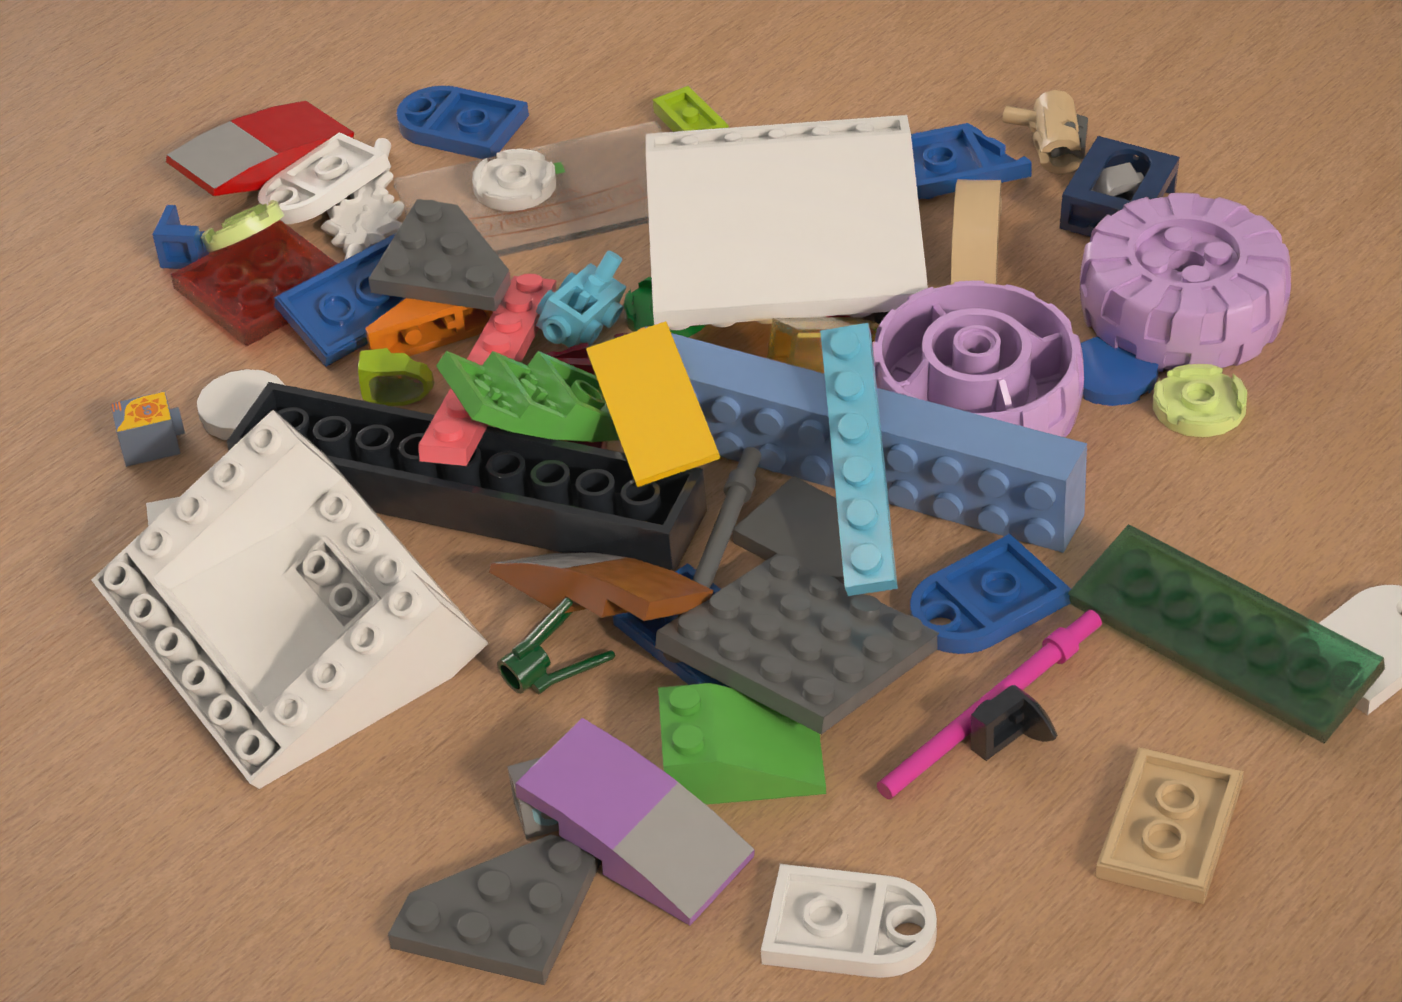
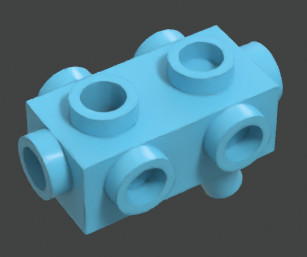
M607 251L598 267L590 263L577 275L571 272L564 279L559 290L556 292L549 290L544 295L536 309V313L540 315L536 326L543 330L547 340L554 344L562 343L567 347L586 342L591 346L600 334L603 325L611 328L616 323L624 309V306L619 302L626 290L625 285L613 278L623 260L619 255L612 251Z

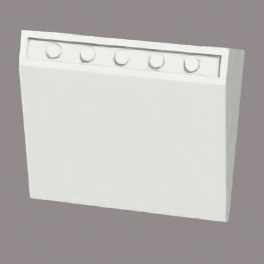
M907 115L646 134V171L654 325L666 321L670 330H683L693 325L711 324L715 327H728L736 322L757 321L761 324H773L781 319L792 318L817 321L826 316L835 315L861 318L871 313L890 312L891 309L896 310L907 301L909 296L928 288L911 132Z
M274 410L265 416L91 579L250 784L258 789L448 681L489 644L327 456Z

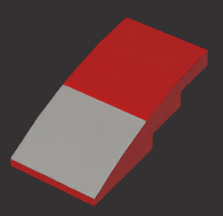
M305 100L273 106L233 119L197 136L170 152L166 156V163L212 196L261 190L263 185L273 176L339 132L353 139L355 132Z

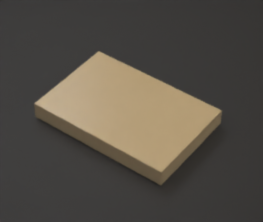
M1138 747L1096 865V878L1204 904L1242 787L1244 771Z

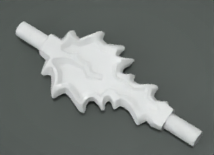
M379 138L376 140L374 148L385 152L387 157H389L391 143L385 138ZM390 168L350 194L351 200L343 199L337 203L338 206L334 205L327 210L330 220L325 221L321 229L334 237L331 241L333 245L343 248V252L346 254L344 260L382 241L385 237L397 233L402 225L401 222L397 221V218L401 216L405 206L401 201L393 203L395 197L388 194L389 191L385 189L394 177L389 172Z

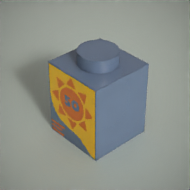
M165 391L111 403L116 432L126 467L181 454L177 435L185 434L180 410L179 407L169 408Z

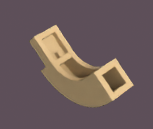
M957 179L953 214L951 285L959 281H984L987 284L997 285L999 221L1002 215L1001 180Z

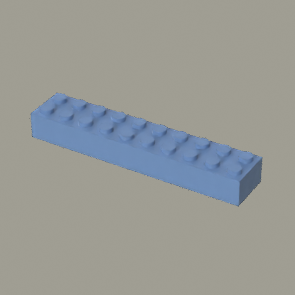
M671 333L719 456L739 462L744 449L753 447L761 453L758 467L792 477L795 476L802 480L835 489L824 373ZM877 388L889 504L1002 536L1011 534L1016 540L1062 553L1065 552L1085 515L1087 443Z

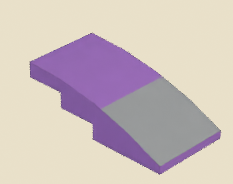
M581 718L515 783L517 798L559 822V836L602 860L604 876L689 926L754 857L755 849L712 809L679 782L631 747L584 718Z

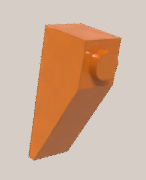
M406 298L365 328L369 350L388 348L391 353H405L408 356H413L481 334L494 311Z

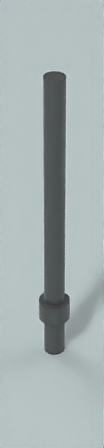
M745 448L737 468L729 473L723 489L726 495L692 579L708 588H711L743 503L750 500L756 486L754 475L761 459V453L756 448ZM663 652L664 657L668 661L673 663L681 662L680 660Z

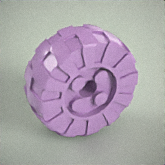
M1170 193L1168 197L1154 199L1145 197L1125 204L1123 209L1112 216L1108 214L1092 230L1090 242L1085 245L1080 272V300L1087 327L1092 326L1096 336L1113 348L1120 347L1135 354L1137 359L1158 364V371L1160 372L1164 370L1170 371L1177 366L1188 364H1212L1220 368L1231 365L1238 366L1258 356L1262 348L1267 343H1272L1279 334L1286 316L1291 290L1289 250L1282 243V236L1279 231L1263 216L1254 215L1242 204L1221 197L1216 199L1200 197L1197 193Z
M959 281L939 288L930 287L909 296L907 301L896 310L891 309L877 328L875 342L872 343L877 388L1061 437H1066L1071 432L1077 419L1084 390V361L1078 335L1072 333L1071 322L1064 313L1052 303L1047 304L1035 297L1033 292L1009 284L1002 286L987 284L984 281Z

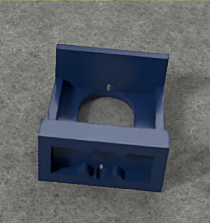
M1097 136L1062 194L1059 229L1091 237L1092 230L1108 214L1112 216L1120 211L1125 204L1145 197L1154 199L1163 197L1165 193H1175L1180 157ZM1130 162L1135 172H1141L1144 176L1131 201L1092 191L1103 169Z

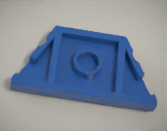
M969 123L911 134L918 200L931 199L938 195L955 192L957 179L1001 180V183L1032 176V162L1030 159L1023 156L1015 160L1005 154V144L995 138L985 136L981 130Z

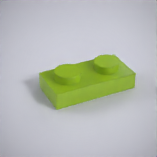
M689 86L653 99L654 113L673 132L729 128V125Z

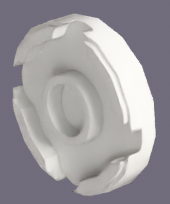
M509 149L496 153L497 159L487 162L486 158L473 171L472 183L474 194L480 203L491 209L502 211L525 210L537 206L550 198L556 189L554 164L545 161V155L533 150Z
M245 369L229 372L214 379L202 389L197 400L199 419L209 434L222 440H228L268 382L285 384L276 375L263 370Z

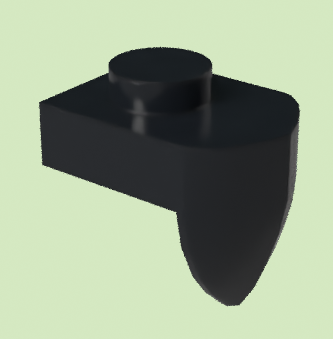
M1016 685L1009 686L992 700H985L971 714V750L985 761L1022 734L1041 742L1053 741L1058 736L1052 721L1043 707Z

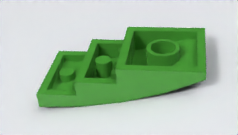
M446 351L436 365L472 420L514 433L553 440L589 442L619 440L596 376L540 351L535 354L528 366L492 351L483 365Z

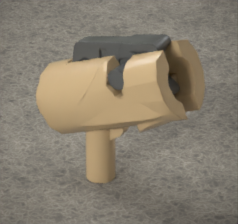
M1058 90L1045 92L1036 99L1034 111L1011 106L1005 107L1003 112L1004 123L1026 126L1033 132V143L1043 168L1055 174L1071 173L1078 169L1081 159L1085 158L1088 118L1076 114L1073 98L1069 94Z

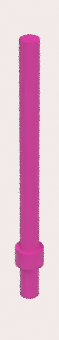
M1087 610L1067 628L1059 627L1043 640V647L877 782V789L880 794L886 799H892L971 733V714L974 713L982 702L992 700L1011 685H1016L1024 690L1055 663H1065L1078 652L1079 644L1102 625L1100 616L1093 610Z

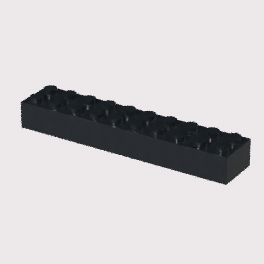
M272 382L267 383L226 441L228 450H230L265 416L274 410L327 456L375 513L562 553L595 552L633 558L672 571L677 570L707 512L704 473L701 468L695 467L637 487L625 453L562 440L514 433L492 426H487L467 466L419 461V443L435 415Z

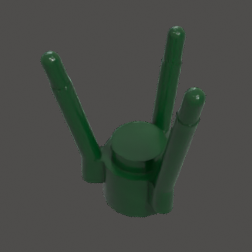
M565 598L526 639L512 648V651L497 662L500 675L515 692L522 694L532 687L537 694H541L555 683L600 666V664L615 658V652L609 650L550 674L546 673V669L551 665L547 653L540 645L573 613H565L572 606L573 600Z

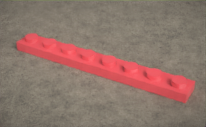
M537 274L513 276L511 285L497 310L492 313L467 359L483 365L492 351L521 363L539 330V327L536 326L540 317L536 313L537 306L549 290L556 292V280L543 279ZM451 388L419 443V461L467 466L488 424L472 420Z

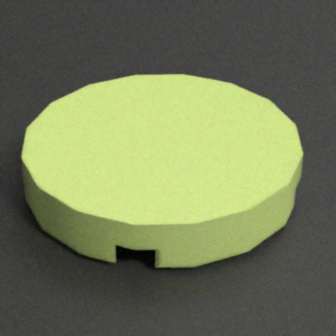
M271 200L268 202V205L258 204L225 219V222L221 224L222 229L214 232L212 228H209L202 234L201 239L208 252L216 251L269 227L280 220L284 214L278 202Z
M1212 364L1177 366L1167 372L1166 378L1162 381L1159 378L1154 385L1153 411L1162 424L1170 430L1183 435L1194 437L1221 435L1237 427L1245 417L1247 389L1242 380L1233 374L1231 378L1228 375L1222 374L1223 368Z

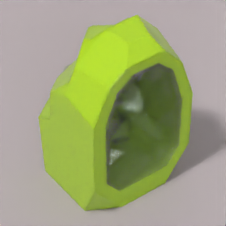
M388 348L360 351L358 376L361 395L364 401L387 406H405L424 398L434 386L433 373L427 364L414 361L405 353H391Z

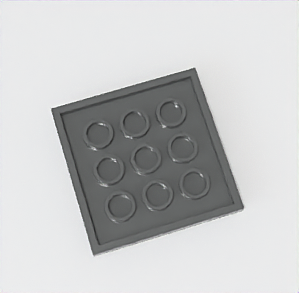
M777 553L713 594L706 602L685 612L657 630L655 648L822 735L938 649L937 636L939 632L923 625L918 618L901 613L881 603L873 596L865 594L848 596L844 584L840 583L836 578L829 575H821L801 565L794 557Z

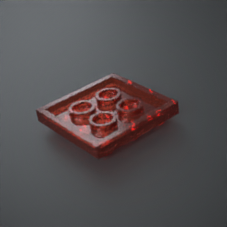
M278 220L256 234L213 251L170 275L174 289L247 347L288 324L274 307L276 296L338 263L283 221Z

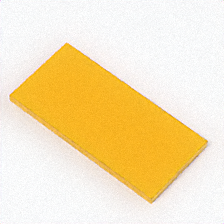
M666 321L586 348L637 487L720 459L719 452Z

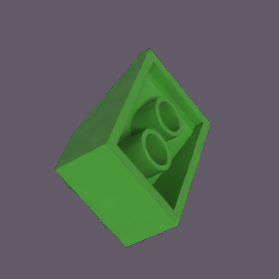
M713 683L658 687L664 772L679 782L705 805L826 794L819 733L733 688Z

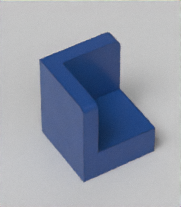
M166 205L152 234L160 267L202 270L210 253L201 239L205 231H199V226L181 225L176 205Z

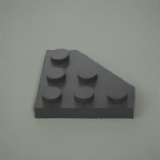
M417 199L369 277L371 293L496 311L511 285V279L507 266L457 204Z
M548 835L410 892L388 933L390 947L395 950L545 985L602 860L563 837Z

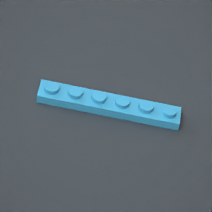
M868 323L821 330L845 590L848 596L898 589L871 331Z

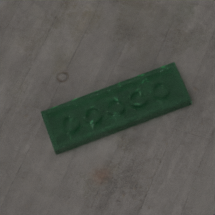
M1129 524L1068 592L1072 606L1083 612L1087 610L1095 611L1103 623L1323 744L1327 742L1385 670L1384 657Z

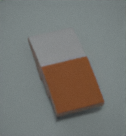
M595 552L552 553L491 563L489 573L552 610L565 598L573 600V604L565 613L588 609L601 618L630 612L646 621L682 614L709 600L714 591L672 570L633 558Z

